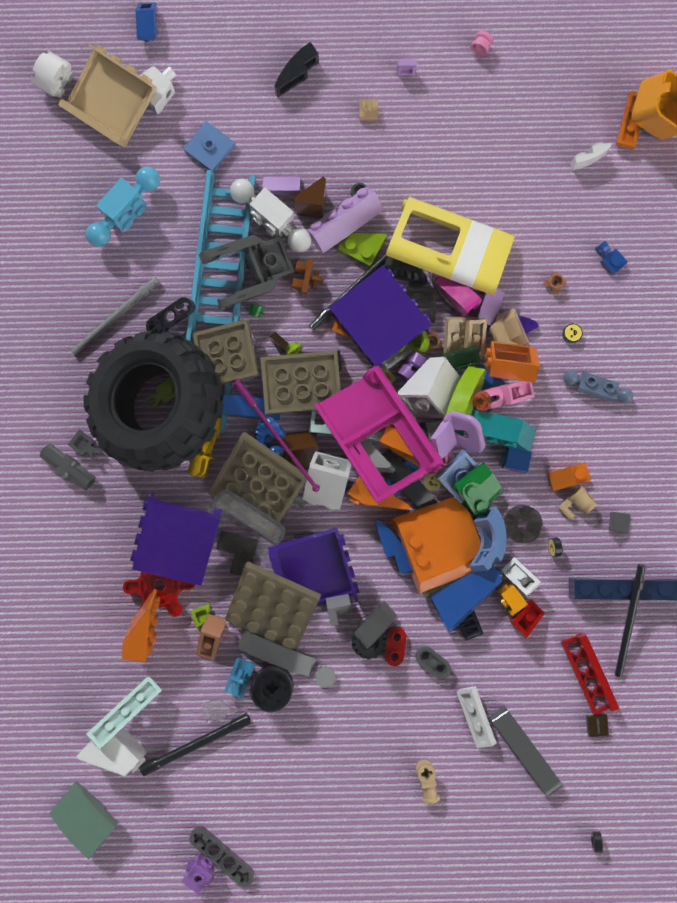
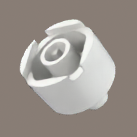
M48 50L47 54L43 52L36 60L33 67L35 77L31 76V83L49 95L61 98L65 91V85L67 82L71 83L74 73L71 72V64Z

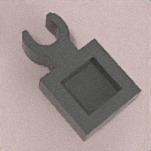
M80 429L67 444L84 457L89 453L90 458L98 461L94 457L96 451L104 454L101 449L93 447L96 441Z

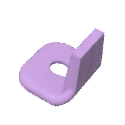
M457 411L447 413L431 437L432 445L441 458L447 455L453 448H461L475 453L482 452L485 448V440L480 422L471 415ZM454 430L466 431L469 435V438H465L455 433Z

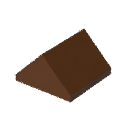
M324 176L293 198L296 215L323 218L326 200V179Z
M304 431L286 434V437L282 440L305 470L309 469L315 451L319 452L316 433ZM284 451L281 457L297 467L288 453Z

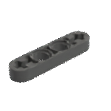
M197 826L192 830L190 843L197 850L210 858L218 868L238 885L247 887L252 883L254 870L250 865L205 827ZM201 832L203 834L202 839L196 840V834ZM208 838H209L210 841H209L208 844L206 845V848L203 847L204 844H205V842H207V840H208ZM213 844L217 845L220 849V852L216 855L211 854L209 851V847ZM226 858L234 859L235 866L231 868L226 867L224 860ZM238 865H240L239 871L237 870L235 874L234 872L236 871ZM241 872H242L243 874H245L246 872H248V873H249L248 878H244V880L241 879V876H242Z

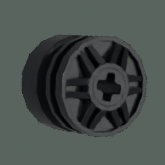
M272 664L263 667L251 682L250 694L252 701L263 711L275 712L281 710L291 699L294 688L293 677L288 670ZM271 682H274L277 686L275 690H272V687L269 686Z

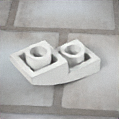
M599 142L594 144L588 153L582 152L577 154L570 163L571 170L584 168L601 159L610 149L611 143L604 144Z

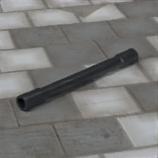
M248 713L160 757L143 763L139 767L141 774L146 776L159 770L162 766L233 731H238L252 724Z

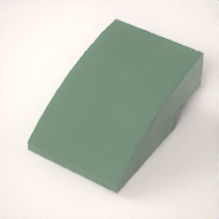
M77 781L50 812L59 829L88 860L119 823L105 810L106 806Z

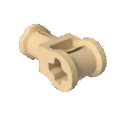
M422 759L416 764V772L424 795L422 801L424 804H433L440 801V796L437 795L436 772L429 760ZM424 768L428 769L427 774H423Z

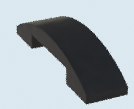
M390 449L382 454L395 469L393 473L385 472L395 483L412 474L410 469ZM419 479L402 489L403 493L412 501L417 509L438 503Z

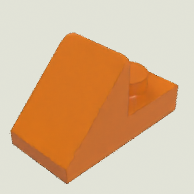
M586 462L547 473L552 491L591 481Z

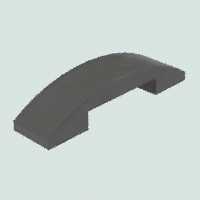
M244 630L237 647L268 663L308 677L317 659L303 652L288 649L283 645L269 641L247 630Z

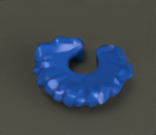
M266 417L281 439L286 437L285 431L273 418ZM259 420V425L255 430V439L279 456H282L285 449L280 446L271 447L272 438L276 439V437L264 421Z

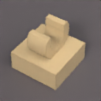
M378 99L359 100V121L378 120Z

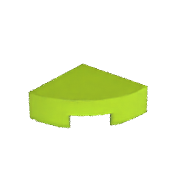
M210 604L191 610L196 629L204 625L208 614L211 613Z

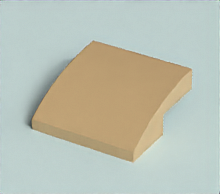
M446 317L443 353L477 345L479 356H484L487 319L478 317Z

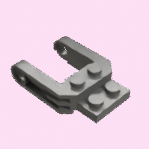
M251 235L208 249L199 254L201 263L207 264L244 251L254 280L258 284L235 292L224 299H218L217 302L220 310L269 293L275 289L279 278L295 272L281 236L263 242L261 238Z

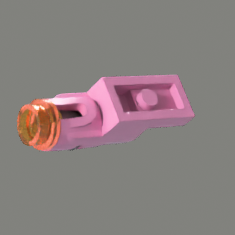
M518 381L479 391L473 397V405L478 410L486 411L534 398L532 382Z

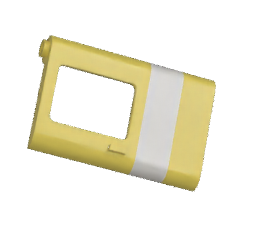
M410 196L408 200L404 199L401 206L403 212L388 246L386 256L494 296L515 235ZM410 214L459 231L460 233L452 254L445 255L403 239L401 235Z

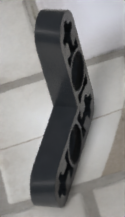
M186 297L179 298L151 317L146 323V330L154 331V323H158L157 330L159 332H169L168 329L194 312V301ZM184 303L189 304L187 305L188 310L182 309L184 307ZM170 311L174 313V319L171 322L167 320V313Z

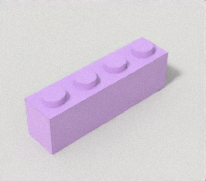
M368 187L361 188L353 197L344 200L339 207L330 210L325 217L313 222L311 227L306 230L310 233L316 248L325 253L384 209L375 191Z

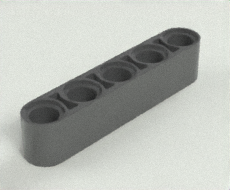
M505 706L489 716V719L547 797H550L564 786Z

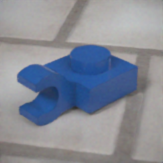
M603 241L595 248L604 258L600 263L612 276L628 263L616 248L611 251L606 241Z

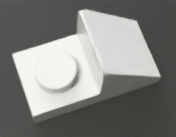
M515 557L500 570L516 586L517 590L525 596L530 595L541 584V581Z

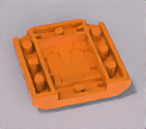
M455 497L391 519L397 537L401 538L411 565L412 577L418 593L474 572L469 566L480 549L481 541L470 512Z

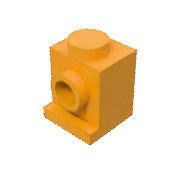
M504 584L497 590L501 597L499 599L500 603L505 609L509 608L506 612L511 616L528 605L514 585Z

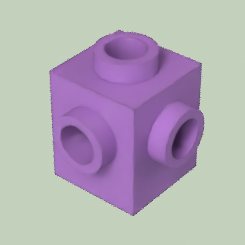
M198 854L195 859H190L187 863L182 883L199 894L203 887L210 885L214 879L215 864H213L210 858Z

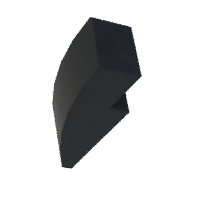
M311 42L302 47L281 71L274 85L277 98L308 79L307 70L319 63V53Z

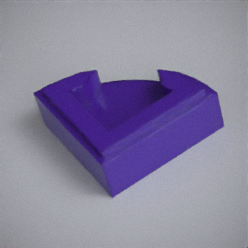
M519 316L526 334L539 327L535 320Z

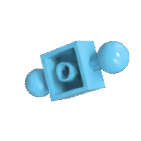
M150 166L140 168L136 174L137 183L134 186H131L121 177L98 202L96 207L105 219L101 223L95 222L88 226L86 239L91 245L95 247L105 246L110 240V230L113 226L123 233L124 230L132 226L133 220L145 211L147 205L141 195L145 191H153L159 186L160 175L156 169Z

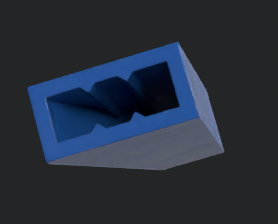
M493 563L492 567L487 571L473 572L429 594L448 633L452 632L502 585L501 578H503V575L498 567H494Z

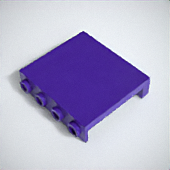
M384 265L329 306L330 314L372 367H381L382 363L425 330L428 331L431 326V320L428 315L421 313L416 300L409 298L403 284H398L394 279V273L389 268L386 269Z
M151 492L150 498L145 499L142 509L146 511L145 517L141 516L138 528L142 529L141 534L137 533L134 545L138 546L137 550L132 551L130 559L133 562L132 570L202 586L222 510L214 508L212 514L153 499L154 493Z
M337 527L268 547L269 559L274 573L321 594L317 606L325 604L326 598L349 594V596L354 595L355 602H358L356 594L360 593L357 581H352V578L355 577L352 566L348 567L347 562L351 561L348 550H343L346 542L344 535H339Z

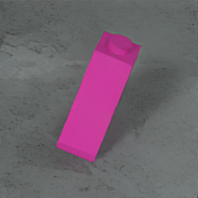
M440 275L436 277L435 284L444 298L456 308L455 314L458 317H468L477 310L482 299L468 286Z

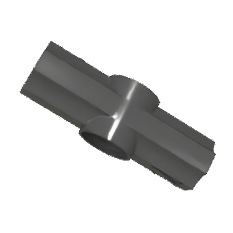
M49 443L40 452L39 457L53 466L57 473L68 480H72L82 489L87 491L95 482L96 477L80 466L81 464L67 454L65 455L54 445Z

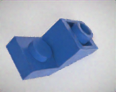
M156 2L138 4L135 10L137 40L151 42L156 39L158 34L155 18L158 11Z

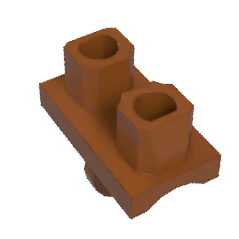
M308 259V262L297 261L295 272L305 276L304 280L293 278L291 289L301 292L300 296L306 297L309 282L312 283L311 289L316 290L317 284H323L324 281L323 278L319 277L320 271L314 270V275H311L313 259Z

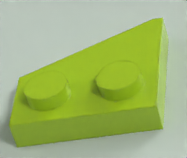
M351 233L341 241L337 251L370 268L384 244L387 234Z

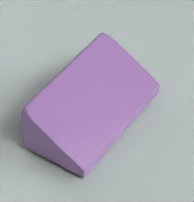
M263 177V188L265 187L274 196H297L301 193V178Z
M498 288L494 296L488 293L484 294L477 315L478 318L487 319L488 327H491L496 321L505 292Z

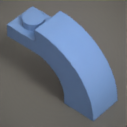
M496 506L489 507L486 513L478 515L474 521L481 536L480 549L469 566L474 572L489 570L492 567V563L501 562L505 554L507 542L506 528L502 515Z

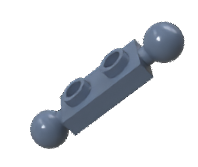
M572 370L567 371L563 376L565 384L569 386L578 384L577 391L609 402H614L616 397H618L621 403L625 404L633 399V392L630 389L618 390L620 383L584 371L580 377Z

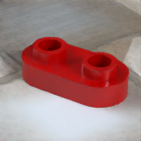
M394 626L387 632L384 657L390 666H399L404 660L407 635L404 629L399 626ZM394 634H400V639L394 640ZM393 653L398 654V658L396 660L391 659V655Z

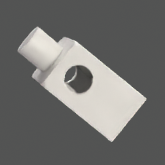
M151 67L142 73L153 80L152 84L157 87L148 104L157 115L160 114L175 92L171 80L176 74L170 67H167L162 73L155 67Z

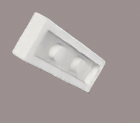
M476 686L456 691L476 747L483 748L495 745L496 740Z

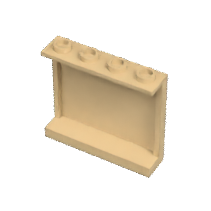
M89 44L88 46L93 51L68 100L66 101L61 98L58 105L115 143L126 147L157 87L152 84L153 80L145 74H142V76L136 74L138 70L127 64L126 67L122 65L123 60L114 54L111 57L108 56V51L100 45L94 47Z

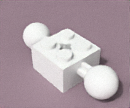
M237 179L232 183L230 187L231 197L237 203H248L250 205L251 219L256 225H262L266 229V233L272 238L287 236L288 245L295 252L301 253L309 249L312 242L311 235L304 228L292 227L294 224V212L265 187L256 196L252 183L247 179Z

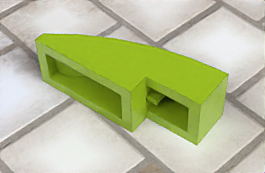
M468 366L457 384L446 414L457 411L471 415L473 406L477 407L476 394L482 390L487 373L486 369Z

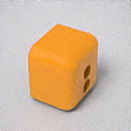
M672 70L646 78L640 83L632 112L633 122L660 140L677 136V73Z

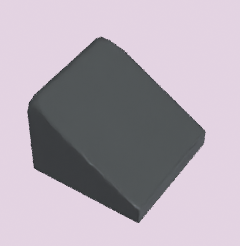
M610 512L609 531L629 534L630 514Z

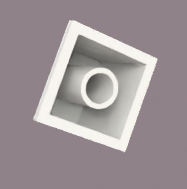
M445 357L429 358L398 391V394L415 417L444 418L461 378Z
M315 451L309 466L308 475L315 484L320 486V490L314 492L312 485L307 480L302 500L312 505H323L330 510H340L352 466L350 460Z
M123 727L100 750L90 741L76 757L84 762L126 776L130 771L134 773L146 760L144 755L148 751Z

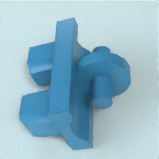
M237 657L224 692L243 698L256 664Z

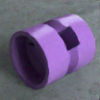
M415 351L410 352L405 360L406 364H402L396 372L406 383L427 361L424 356Z

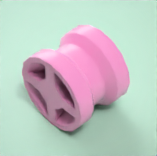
M478 31L475 36L476 40L471 43L470 47L476 54L484 56L489 50L488 46L493 43V37L486 31Z

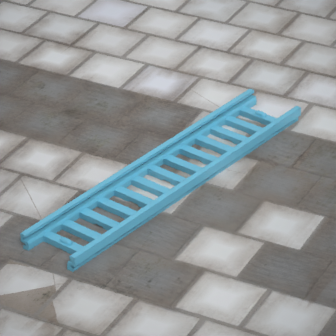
M207 170L191 295V300L195 303V310L189 316L186 339L194 343L193 333L196 332L197 323L226 325L239 321L241 303L228 307L233 308L232 318L198 314L199 304L219 306L217 300L224 299L200 296L202 286L232 289L238 292L243 289L246 254L244 251L237 253L240 254L239 263L213 261L207 264L201 263L199 258L201 252L225 244L207 242L208 232L239 235L245 238L249 236L251 222L250 205L246 203L245 209L212 206L213 197H232L229 189L214 188L215 173L211 170ZM251 175L249 177V181L252 183L255 189L256 177L255 175ZM210 214L244 218L243 227L209 224ZM206 268L238 272L237 281L203 278V270ZM231 383L224 384L222 394L230 395ZM222 415L220 434H225L226 415Z

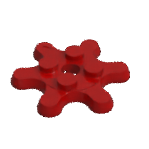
M141 572L140 577L136 580L124 582V592L127 594H139L142 597L143 605L153 590L156 589L155 582L158 579L163 580L165 583L164 589L157 590V597L160 598L159 606L165 607L173 617H177L182 613V605L177 599L179 592L182 590H192L195 587V584Z

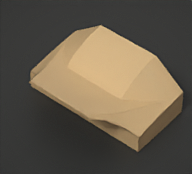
M514 308L497 316L496 321L489 328L495 342L523 346L530 343Z

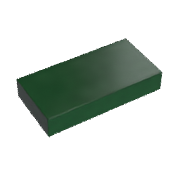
M477 345L439 355L440 357H445L455 371L467 369L468 366L475 367L481 365Z

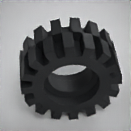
M357 628L353 631L351 637L352 648L361 658L375 659L385 650L387 639L384 632L377 639L375 646L367 649L354 634Z

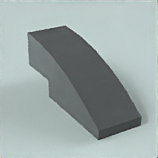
M384 601L363 620L354 634L368 649L390 626L397 615Z

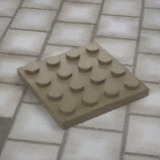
M244 432L241 434L208 494L271 537L307 479L297 467Z
M247 561L225 619L227 622L296 651L321 594Z

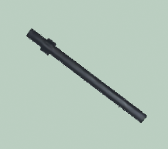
M386 253L334 302L382 267L387 259ZM329 307L318 313L319 316L309 325L313 331L324 321L327 322L331 318Z
M638 564L635 578L632 579L631 587L633 589L614 674L617 677L623 676L640 592L645 584L643 578L646 566L643 564Z

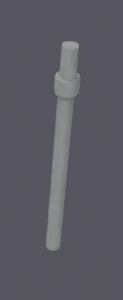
M154 276L147 284H142L130 299L77 344L71 352L77 356L142 297H147L150 294L149 291L160 280Z

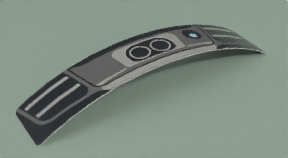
M428 271L430 281L437 295L449 309L455 312L456 308L444 298L437 288L431 272Z

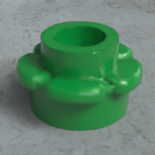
M250 303L249 308H247L250 311L249 315L260 318L261 314H265L263 313L265 308L263 306Z

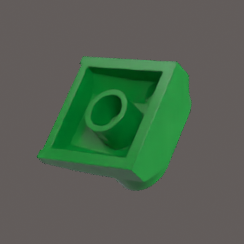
M484 462L453 485L473 516L486 513L489 509V504L503 492L495 475Z

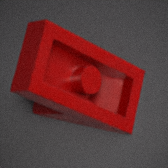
M532 599L527 601L528 605L522 608L518 614L509 619L511 624L524 638L530 635L545 614Z

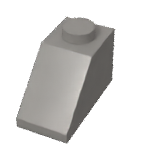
M368 438L361 443L379 472L393 473L395 471L393 466Z

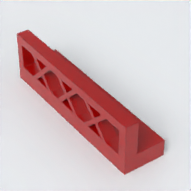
M579 633L561 641L592 714L595 716L608 709L612 712L620 709L587 634ZM576 640L579 645L577 655L571 653L567 644ZM579 658L587 663L585 673L577 668ZM587 676L595 681L593 691L585 686ZM595 695L602 697L605 705L595 709L593 704Z

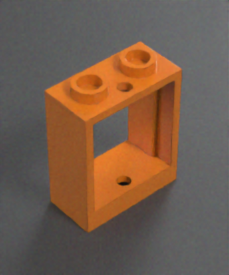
M491 341L490 348H486L485 368L488 369L490 377L536 382L540 367L536 347Z

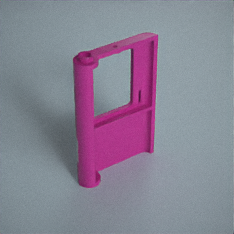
M380 366L371 368L364 374L361 380L326 400L314 404L377 503L389 498L428 473L432 472L434 474L443 468L442 464L444 461ZM388 425L395 427L420 465V469L392 486L387 485L361 445V441Z

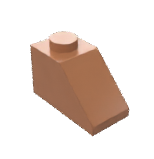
M208 614L200 631L196 650L197 656L212 661L215 660L224 634L226 619Z

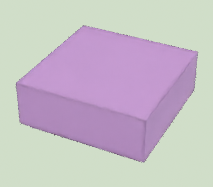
M398 59L397 75L414 76L417 60Z

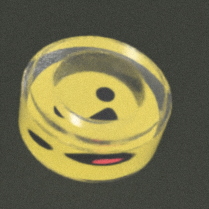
M429 473L423 479V485L429 492H436L442 487V484L435 477L437 473Z

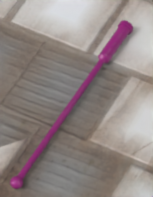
M241 379L236 380L233 383V386L237 388V390L240 392V394L243 396V398L246 400L249 406L256 410V412L262 418L264 423L267 425V427L270 429V431L273 433V435L276 437V439L279 441V443L282 445V447L285 449V451L288 453V455L291 457V459L294 461V463L297 465V467L300 469V471L312 485V490L314 492H318L320 490V486L314 483V481L311 479V477L308 475V473L305 471V469L302 467V465L299 463V461L296 459V457L293 455V453L290 451V449L287 447V445L284 443V441L281 439V437L278 435V433L275 431V429L272 427V425L269 423V421L257 407V402L246 389V387L243 385Z

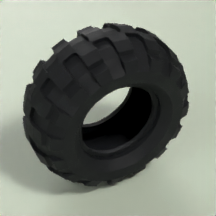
M156 330L139 332V334H135L134 338L128 336L114 343V349L103 352L98 358L97 362L99 365L94 373L90 372L86 381L89 391L88 395H84L83 408L89 416L86 422L91 435L97 438L99 447L109 457L116 459L119 464L141 471H167L179 467L184 460H192L202 452L203 449L201 447L205 442L211 441L217 431L214 429L218 418L221 419L223 403L220 402V396L223 395V388L220 376L215 372V364L196 344L168 331L162 333ZM159 374H170L176 389L174 407L167 419L159 426L149 430H142L134 414L136 395L141 386L150 378Z

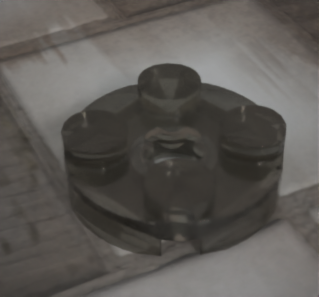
M517 505L510 508L503 517L506 535L514 542L529 543L540 535L543 521L540 513L533 507ZM520 519L527 521L526 529L524 530L522 527H518Z

